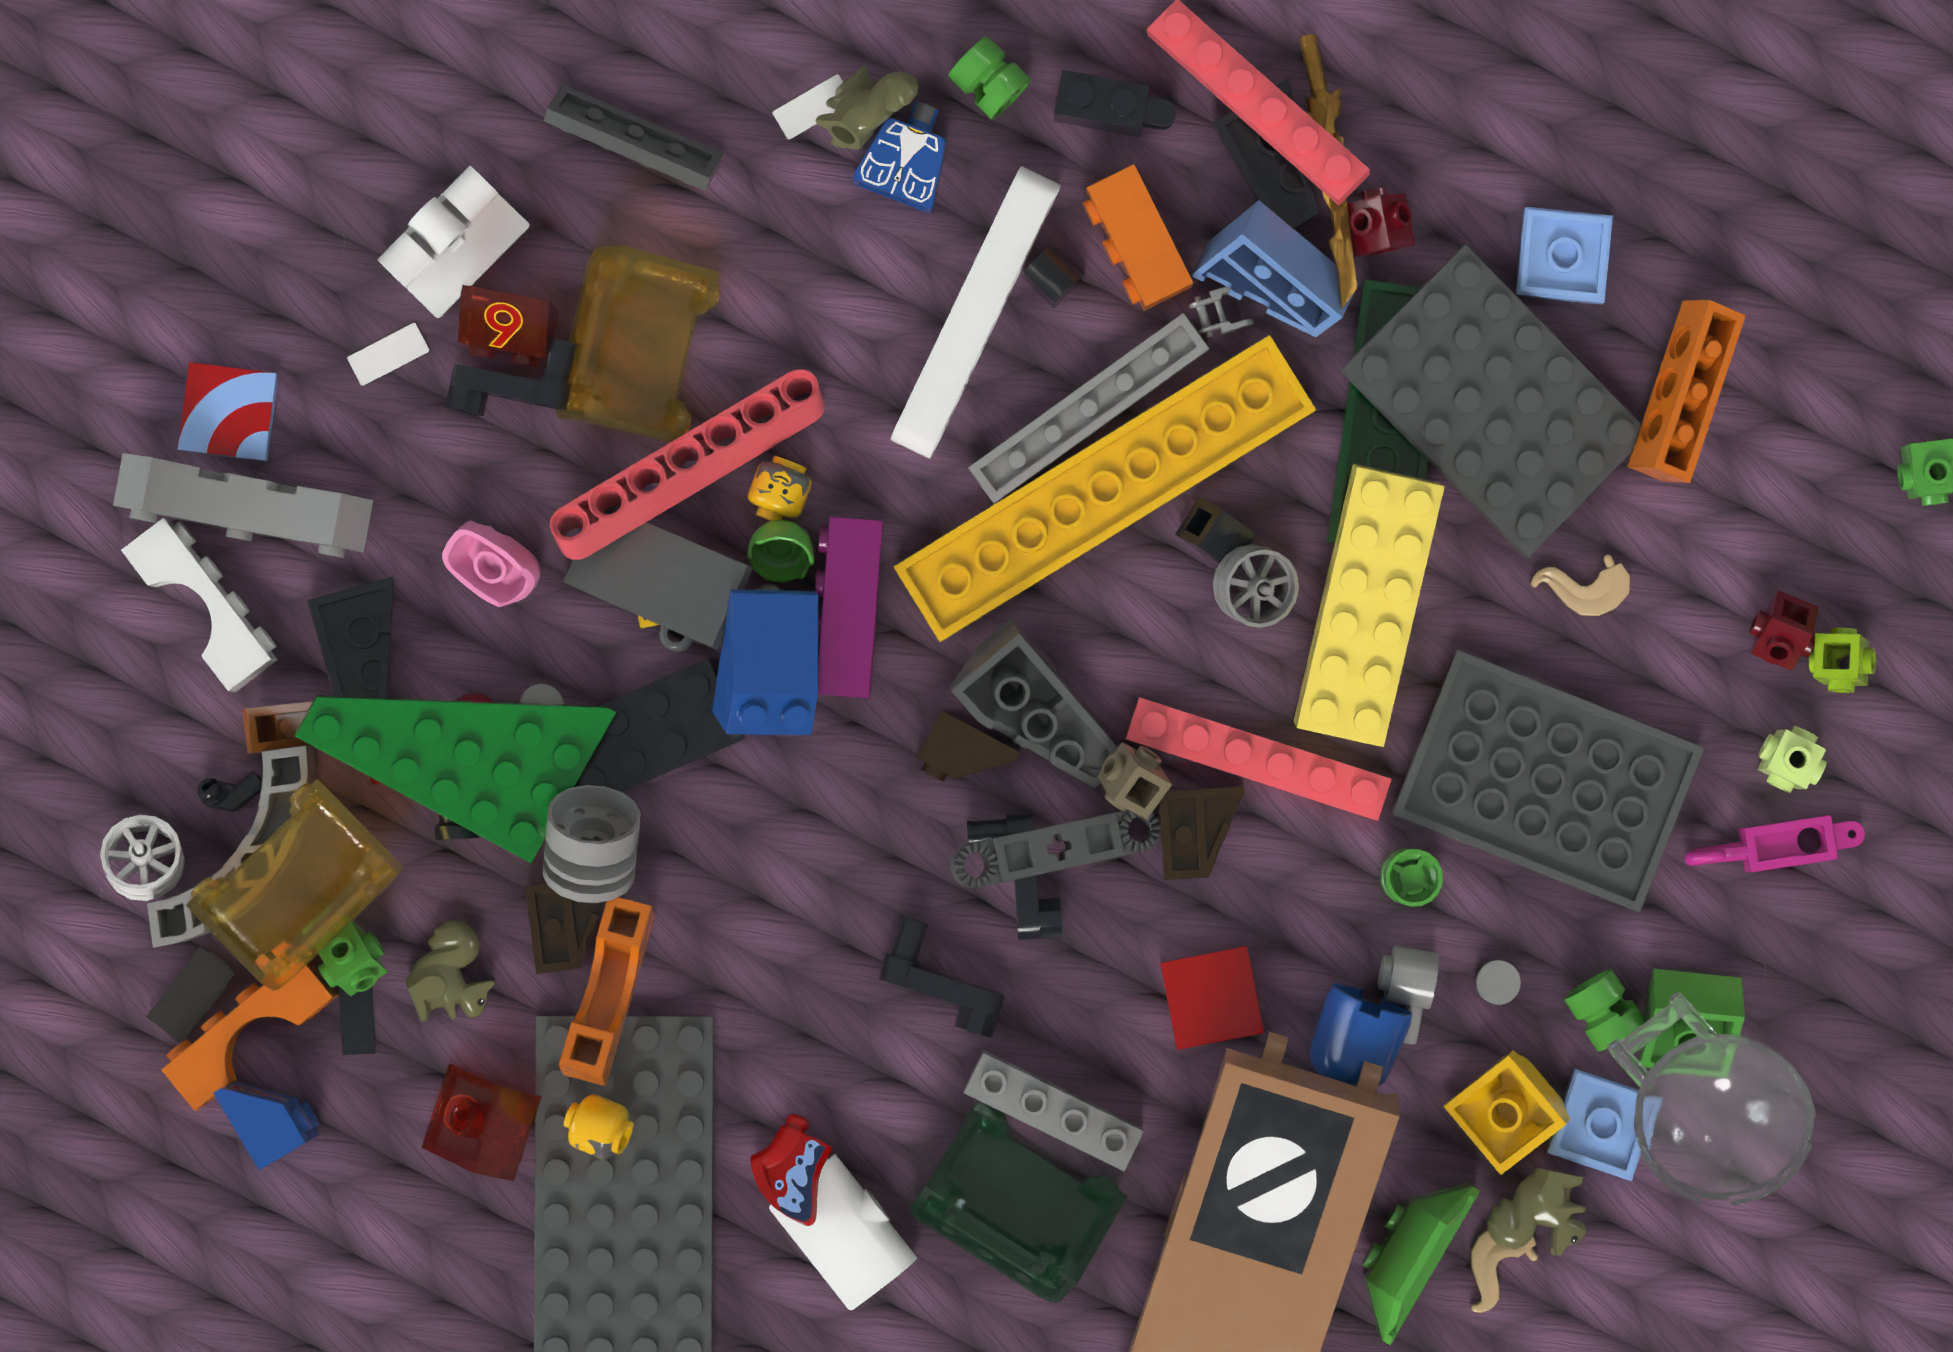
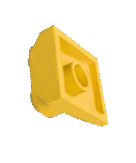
M1513 1050L1501 1057L1495 1065L1443 1106L1500 1175L1567 1125L1570 1120L1560 1096L1527 1058Z

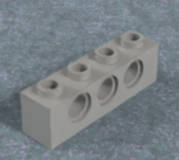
M985 1050L982 1051L964 1088V1094L1124 1172L1144 1132L1141 1126Z

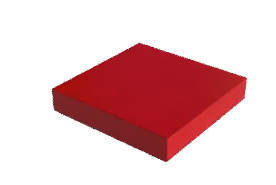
M1247 946L1160 962L1177 1050L1264 1033Z

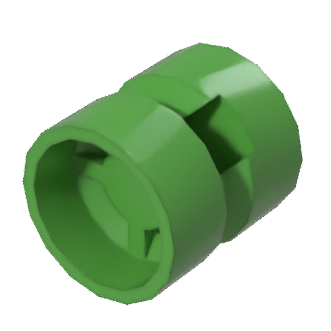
M985 36L956 63L948 77L965 94L973 92L976 95L974 103L991 120H994L1023 93L1032 79L1015 62L1006 63L1004 61L1005 52L989 36Z
M1415 848L1399 849L1391 853L1383 862L1380 870V884L1385 894L1394 902L1410 907L1423 906L1431 902L1439 894L1443 884V872L1438 860L1430 853Z
M1612 968L1604 970L1588 979L1563 998L1576 1020L1586 1021L1587 1024L1584 1032L1598 1052L1625 1039L1646 1022L1633 1000L1623 999L1622 996L1625 988Z

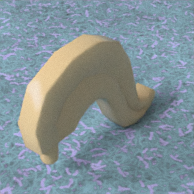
M1607 554L1603 558L1607 569L1600 571L1594 582L1588 586H1580L1565 572L1556 567H1546L1537 571L1532 576L1530 585L1536 588L1539 583L1545 582L1568 608L1580 616H1600L1617 608L1629 594L1630 575L1622 563L1615 565L1612 556Z
M1488 1229L1477 1236L1470 1250L1471 1268L1481 1297L1479 1302L1470 1305L1473 1312L1482 1313L1489 1311L1498 1302L1499 1283L1496 1267L1499 1261L1507 1257L1519 1258L1524 1253H1526L1531 1261L1538 1259L1537 1253L1532 1248L1537 1244L1534 1237L1525 1246L1518 1249H1510L1497 1244L1491 1238Z

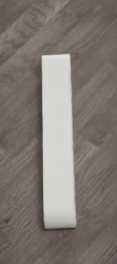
M1023 166L1019 168L890 439L891 441L931 459L1061 187L1060 184Z

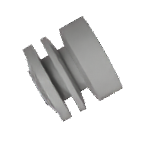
M584 785L572 787L557 794L549 803L543 863V877L547 885L560 896L577 902H605L614 900L627 893L635 880L641 815L636 803L624 793L606 786Z

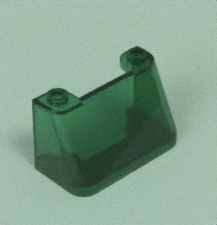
M977 1101L910 1206V1211L921 1223L1036 1296L1058 1303L1080 1281L1128 1196L1119 1191V1187L1115 1182L1104 1176L1088 1177L1081 1183L1007 1137L1010 1127L1006 1122L1005 1114Z

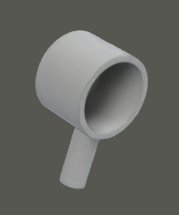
M1394 945L1391 955H1383L1377 988L1378 990H1384V1002L1405 1005V1008L1413 1013L1411 1026L1404 1043L1416 1044L1423 1009L1429 1010L1433 1001L1438 975L1439 953Z

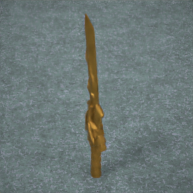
M1315 34L1304 35L1299 38L1301 51H1303V60L1306 64L1305 69L1309 88H1311V96L1306 98V113L1343 145V136H1339V133L1335 132L1334 121L1339 116V110L1342 105L1340 100L1341 89L1338 88L1329 94L1326 88L1327 82L1324 77L1323 65H1321V55L1318 51L1317 37ZM1322 191L1325 202L1331 211L1334 236L1329 240V246L1337 266L1339 297L1342 309L1357 289L1347 201L1345 199L1340 205H1337Z

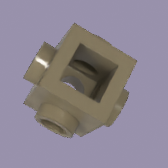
M1123 742L1114 754L1109 755L1105 759L1101 772L1097 776L1107 792L1105 798L1113 806L1122 811H1127L1128 809L1145 819H1148L1172 783L1160 767L1162 760L1154 752L1144 746H1140L1136 750Z

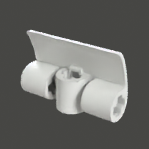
M469 166L438 198H432L415 214L408 223L409 228L377 260L436 318H440L529 228L530 224L477 171Z
M836 1154L827 1158L821 1170L818 1183L817 1216L813 1225L805 1226L795 1222L772 1205L769 1206L773 1215L849 1310L858 1307L917 1260L916 1255L890 1224V1218L879 1202L867 1189L863 1190Z

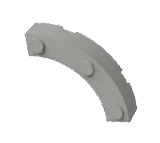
M123 453L113 506L131 509L129 518L156 523L157 515L227 528L225 537L252 542L254 533L319 545V554L344 558L346 550L364 553L373 500L338 492L281 485L272 481L230 473H218L203 470L200 467L153 457Z
M299 746L262 752L263 778L258 804L259 809L248 835L245 836L238 849L223 867L211 878L180 895L147 903L153 948L186 942L206 935L230 923L259 901L281 877L303 838L311 814L316 777L314 746Z

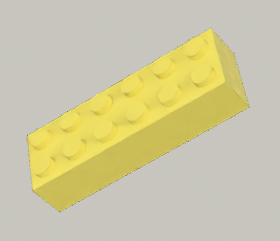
M1353 464L1293 721L1296 728L1384 747L1445 486L1441 483Z

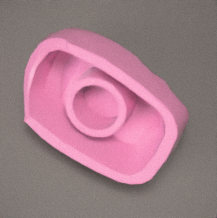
M467 521L458 528L447 542L442 553L444 565L461 583L477 596L497 607L526 598L537 586L541 574L537 558L510 536L495 531L491 526H485L473 521Z

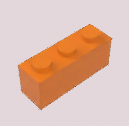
M1135 164L1086 188L1085 194L1088 200L1082 202L1083 207L1093 226L1101 224L1108 238L1102 241V245L1112 265L1120 262L1127 276V279L1121 282L1132 305L1140 302L1143 310L1146 311L1192 288L1193 281Z

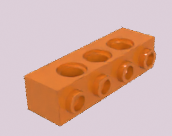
M1711 300L1682 301L1627 467L1663 482L1691 483L1746 315Z

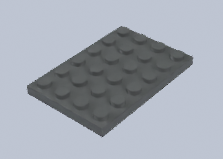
M1466 244L1461 246L1339 370L1524 559L1529 558L1633 451L1641 427V423Z
M1455 650L1391 814L1640 913L1705 748L1478 657Z

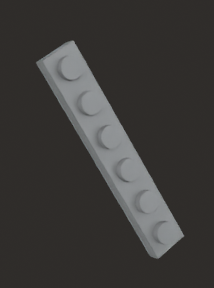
M1182 313L968 467L969 471L992 503H997L1209 350L1208 346L1185 314Z

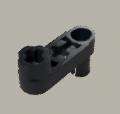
M550 338L542 377L538 376L537 380L454 364L445 408L466 414L484 416L488 396L567 411L572 384L568 382L578 345Z
M1033 813L1006 814V819L967 820L968 843L1034 829ZM1037 875L1014 880L1018 940L1062 938L1060 898L1038 899Z
M902 916L891 954L886 953L879 979L960 1005L954 1026L992 1038L1005 995L919 967L920 963L916 961L929 924Z

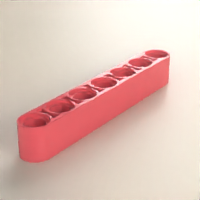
M797 369L783 375L559 508L550 519V529L561 553L572 560H581L592 555L816 422L825 410V402L816 376L804 369ZM800 394H811L807 399H804L802 401L794 400ZM763 416H773L768 422L756 423ZM727 438H734V439H735V440H734L731 444H729V445H726V446H719V445H718V444H719L722 440H724V439H727ZM687 461H697L690 468H680ZM658 483L655 489L642 491L646 485ZM620 506L616 512L604 514L605 510L609 507ZM582 528L581 532L577 535L565 537L570 530Z

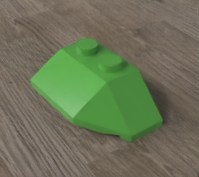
M1470 1183L1407 1198L1403 1207L1396 1204L1384 1224V1227L1389 1229L1380 1245L1374 1242L1362 1261V1266L1366 1267L1363 1277L1377 1331L1382 1341L1390 1346L1480 1193V1190Z

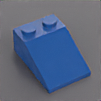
M730 589L712 713L726 734L811 735L818 697V594L815 591Z

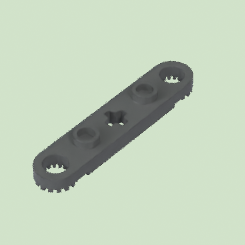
M1128 809L1127 811L1120 810L964 844L953 853L950 869L954 879L964 887L979 888L1149 850L1157 843V839L1160 837L1159 830H1161V826L1158 824L1159 820L1154 816L1153 812L1148 819H1145ZM1136 817L1141 819L1146 826L1145 837L1140 842H1133V839H1130V835L1127 834L1128 822H1131V819ZM1054 835L1057 841H1064L1065 850L1059 852V860L1056 854H1049L1047 851V845L1053 843ZM972 852L980 855L984 862L983 872L977 878H971L970 875H967L966 870H964L965 865H963L966 861L965 858Z

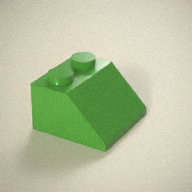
M1653 969L1645 998L1644 1019L1646 1022L1642 1028L1640 1067L1728 1076L1745 1019L1742 978Z

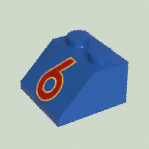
M238 1082L220 1088L213 1093L258 1170L274 1163L319 1136L315 1129L319 1125L317 1116L307 1102L300 1104L297 1097Z

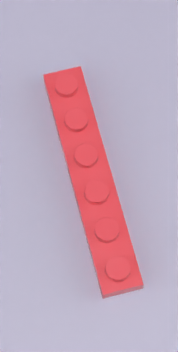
M1175 0L1147 28V34L1153 41L1337 205H1340L1370 175V169L1180 0Z
M1140 697L1138 698L1125 740L1375 821L1379 820L1392 780Z

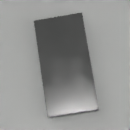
M609 507L605 510L604 514H612L617 509ZM646 522L592 555L581 560H572L563 583L717 650L724 635L730 589L744 590L753 568Z

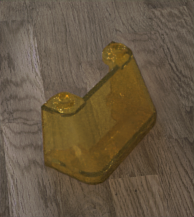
M624 245L599 246L595 248L586 267L570 342L578 345L568 382L572 384L567 411L556 409L557 417L665 443H670L686 434L690 428L691 414L687 412L686 404L678 400L696 316L703 315L709 308L712 309L716 306L720 296V285L717 283L720 272Z
M318 779L312 785L309 782L303 784L292 794L289 799L292 804L289 810L291 817L227 879L219 877L213 880L211 877H207L201 881L191 892L193 899L186 904L190 911L260 983L272 991L280 989L294 978L397 878L403 868V865Z

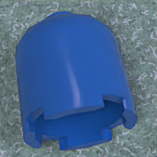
M1334 982L1331 990L1327 993L1310 1044V1061L1316 1071L1322 1076L1354 1086L1358 1082L1363 1061L1383 1066L1379 1087L1385 1083L1391 1073L1410 1029L1413 1013L1402 1005L1384 1002V997H1382L1380 1005L1363 999V989Z

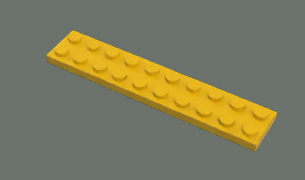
M1269 335L895 565L894 569L939 642H942L1315 412L1316 409Z

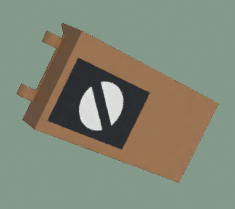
M1273 1032L1268 1033L1261 1058L1226 1048L1189 1172H1184L1163 1236L1166 1239L1129 1352L1321 1351L1400 1117L1398 1094L1382 1095L1376 1093L1383 1066L1363 1061L1358 1082L1354 1086L1282 1064L1288 1037Z

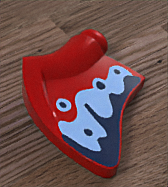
M792 1113L787 1116L785 1125H780L771 1143L763 1150L751 1155V1168L758 1188L775 1209L795 1222L811 1226L815 1223L817 1216L818 1183L821 1170L832 1147L805 1134L809 1127L808 1120Z

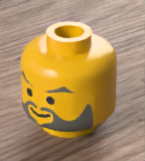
M774 456L772 462H761L757 467L747 493L748 500L758 506L756 515L769 521L782 520L783 517L790 519L799 517L812 487L811 479L804 475L807 468L778 456Z
M597 1094L586 1096L580 1104L573 1102L564 1119V1127L569 1128L568 1141L570 1145L602 1160L610 1158L614 1153L619 1155L624 1151L634 1127L633 1122L629 1121V1112L623 1105Z

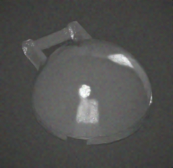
M1678 991L1669 998L1671 1004L1622 1041L1616 1038L1607 1045L1614 1059L1640 1087L1635 1105L1634 1131L1641 1157L1653 1175L1670 1190L1692 1201L1701 1203V1198L1729 1200L1730 1206L1761 1199L1786 1184L1799 1171L1810 1153L1813 1144L1811 1136L1816 1113L1809 1088L1792 1062L1776 1048L1753 1037L1734 1033H1716L1686 997ZM1682 1018L1697 1037L1689 1039L1669 1050L1648 1072L1633 1054Z

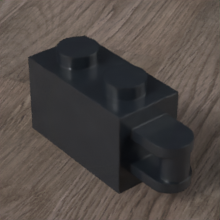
M1062 70L1054 122L1140 137L1142 127L1155 130L1169 129L1175 121L1176 108L1169 100L1149 97L1150 86Z

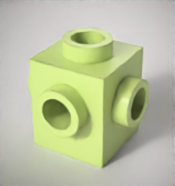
M1794 726L1792 731L1787 729L1776 730L1774 735H1768L1760 749L1758 757L1762 760L1757 770L1769 775L1766 782L1785 792L1791 793L1793 788L1807 789L1810 783L1813 785L1817 784L1825 770L1827 762L1822 760L1826 749L1815 744L1818 739L1816 735L1800 727ZM1794 751H1799L1803 755L1797 768L1793 767L1789 761V757Z

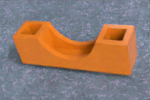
M619 897L606 902L596 936L595 953L588 984L580 1008L570 1024L559 1061V1067L564 1076L602 1086L607 1085L655 920L652 906Z
M290 954L284 957L269 970L274 977L260 988L256 982L235 998L239 1006L227 1016L222 1011L218 1012L200 1027L205 1034L191 1044L186 1039L166 1055L171 1062L162 1068L161 1071L194 1111L203 1108L215 1098L213 1094L215 1091L237 1080L233 1067V1050L238 1036L248 1024L260 1017H279L299 1026L305 1024L339 996L335 989L329 986L306 954L298 956L296 959Z

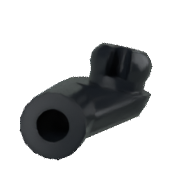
M251 771L236 784L218 781L214 778H205L199 783L197 794L202 803L209 808L235 812L261 792L262 779L255 771Z

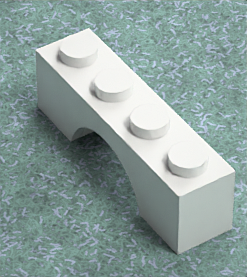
M162 518L121 551L148 586L159 587L168 584H183L201 596L209 609L212 621L210 640L202 654V658L228 691L237 692L277 661V658L271 652L276 648V645L261 626L254 629L245 618V615L250 611L242 599L234 591L230 594L226 593L218 582L223 575L208 556L201 559L191 547L196 540L181 521L174 524L172 520Z

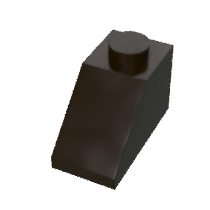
M941 711L917 758L924 761L921 768L922 771L944 782L947 775L960 778L1016 761L1020 752Z

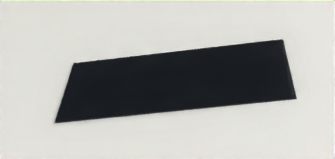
M339 987L342 1055L374 1054L375 1034L372 987L366 991L357 992L352 996Z

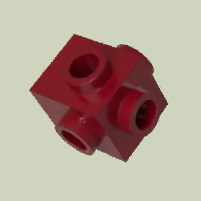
M1380 187L1360 192L1361 200L1347 204L1354 257L1383 254L1415 245L1411 225L1412 213L1407 204L1405 193L1387 194L1386 187Z
M1778 590L1767 610L1762 611L1759 609L1751 623L1749 634L1755 636L1751 654L1764 659L1768 663L1776 664L1792 671L1800 656L1808 657L1815 645L1816 632H1814L1819 607Z

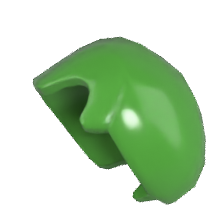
M784 520L769 521L754 532L747 547V559L753 570L765 580L786 583L798 578H805L810 566L814 565V547L808 532L797 523Z

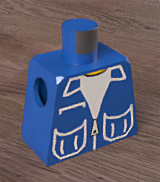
M915 101L907 123L889 117L856 169L852 178L853 184L932 214L946 150V139L931 133L939 110L925 103Z

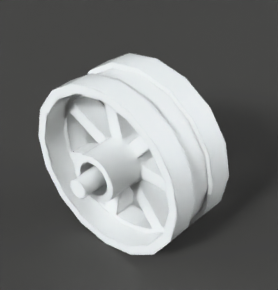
M136 815L125 818L111 827L102 842L100 857L106 877L116 892L129 899L148 901L162 897L176 886L183 875L185 859L178 835L169 823L156 816ZM148 831L145 840H135L134 836L132 835L135 833ZM158 833L169 838L172 842L152 849ZM126 838L130 844L129 850H115L119 842ZM175 853L174 863L170 868L155 860ZM110 860L130 862L116 876L113 874ZM135 871L140 875L141 885L124 882ZM155 871L163 875L154 882L149 883L148 876Z

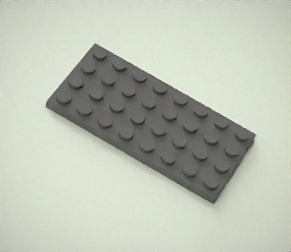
M537 1015L535 1063L534 1352H713L714 1016L627 1015L607 1085L602 1086L564 1076L560 1070L559 1061L570 1024L576 1015ZM591 1094L600 1095L623 1105L629 1112V1121H632L634 1124L631 1138L624 1151L619 1155L614 1153L605 1160L596 1158L570 1145L568 1141L569 1128L564 1127V1119L573 1102L580 1104L586 1096Z

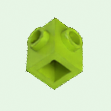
M1831 628L1830 634L1815 633V647H1813L1809 655L1810 673H1813V678L1823 685H1828L1827 691L1836 693L1855 692V686H1868V674H1874L1876 669L1875 648H1870V642L1861 634H1857V629ZM1850 656L1849 669H1840L1842 658Z

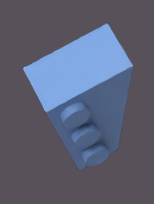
M1260 200L1207 242L1190 275L1202 282L1205 277L1211 278L1231 288L1228 293L1229 295L1239 300L1245 295L1267 306V314L1314 337L1319 336L1343 318L1351 300L1350 298L1345 307L1341 309L1336 264Z

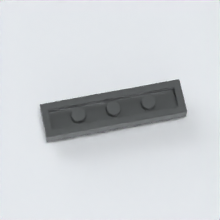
M563 84L547 107L543 120L566 133H572L606 150L616 152L648 168L658 170L681 180L685 184L695 186L706 191L718 171L724 155L722 152Z

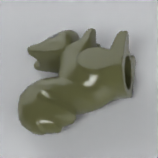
M864 65L856 73L843 81L837 87L835 96L826 101L827 107L835 109L834 113L819 115L815 121L817 125L828 130L832 136L830 143L834 147L861 149L877 127L883 124L894 112L909 105L917 96V79L905 71H894L886 74L877 82L876 79L870 80L868 68Z
M458 920L446 921L443 925L434 929V935L428 940L432 951L419 958L413 966L409 977L405 979L421 1022L429 1019L431 1010L444 1007L451 1020H455L457 1014L456 1005H460L463 1012L470 1018H476L483 1012L488 992L495 985L493 980H483L470 984L465 983L461 969L476 959L479 954L480 941L477 933L466 922Z
M1535 1168L1534 1172L1519 1184L1513 1200L1503 1198L1498 1206L1492 1207L1490 1216L1487 1218V1229L1491 1238L1504 1248L1518 1249L1525 1246L1532 1239L1537 1225L1550 1227V1252L1552 1255L1561 1256L1567 1247L1579 1242L1586 1234V1226L1581 1221L1571 1218L1573 1214L1586 1212V1207L1570 1201L1571 1188L1580 1186L1583 1183L1584 1177Z

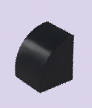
M1051 245L1023 271L1022 278L1055 308L1085 275L1057 248Z
M1201 498L1197 499L1175 533L1180 539L1219 564L1225 555L1236 547L1251 544L1257 535L1223 509Z

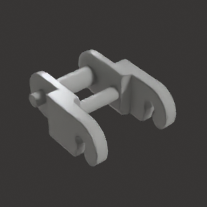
M1226 286L1210 291L1208 294L1209 298L1204 300L1201 299V296L1195 297V303L1189 305L1190 309L1196 308L1202 326L1197 331L1199 335L1206 334L1208 338L1213 336L1212 331L1218 329L1222 335L1254 324L1253 318L1233 324L1226 320L1221 298L1223 295L1228 294L1231 288ZM1215 303L1220 323L1211 325L1205 305Z

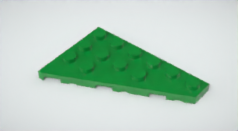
M316 695L294 735L525 861L532 863L546 838L549 803L557 794L576 785L616 711L607 706L543 705L539 703L514 702L489 703L407 698L381 699Z

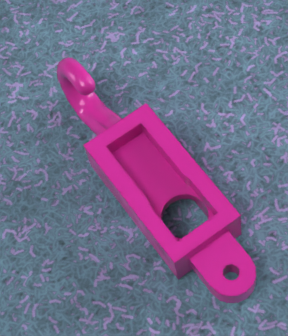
M1831 815L1738 828L1739 842L1692 849L1686 852L1684 860L1689 866L1743 860L1745 872H1758L1838 859L1837 850L1859 846L1865 838V831L1863 826L1856 821L1832 823ZM1811 827L1818 831L1820 847L1816 852L1805 853L1799 848L1797 837L1803 829ZM1850 830L1853 832V836L1851 838L1848 837V832Z

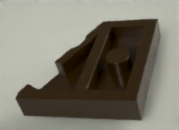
M1244 786L1166 792L1159 802L1164 880L1207 878L1210 876L1237 807L1244 795Z
M547 883L525 886L536 974L580 969L604 902H577L560 896Z

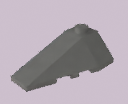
M1010 619L976 647L950 686L951 692L982 725L989 729H995L1012 739L1019 746L1030 749L1049 760L1054 766L1096 788L1101 784L1097 776L1101 772L1105 759L1109 755L1114 754L1118 746L1014 621Z

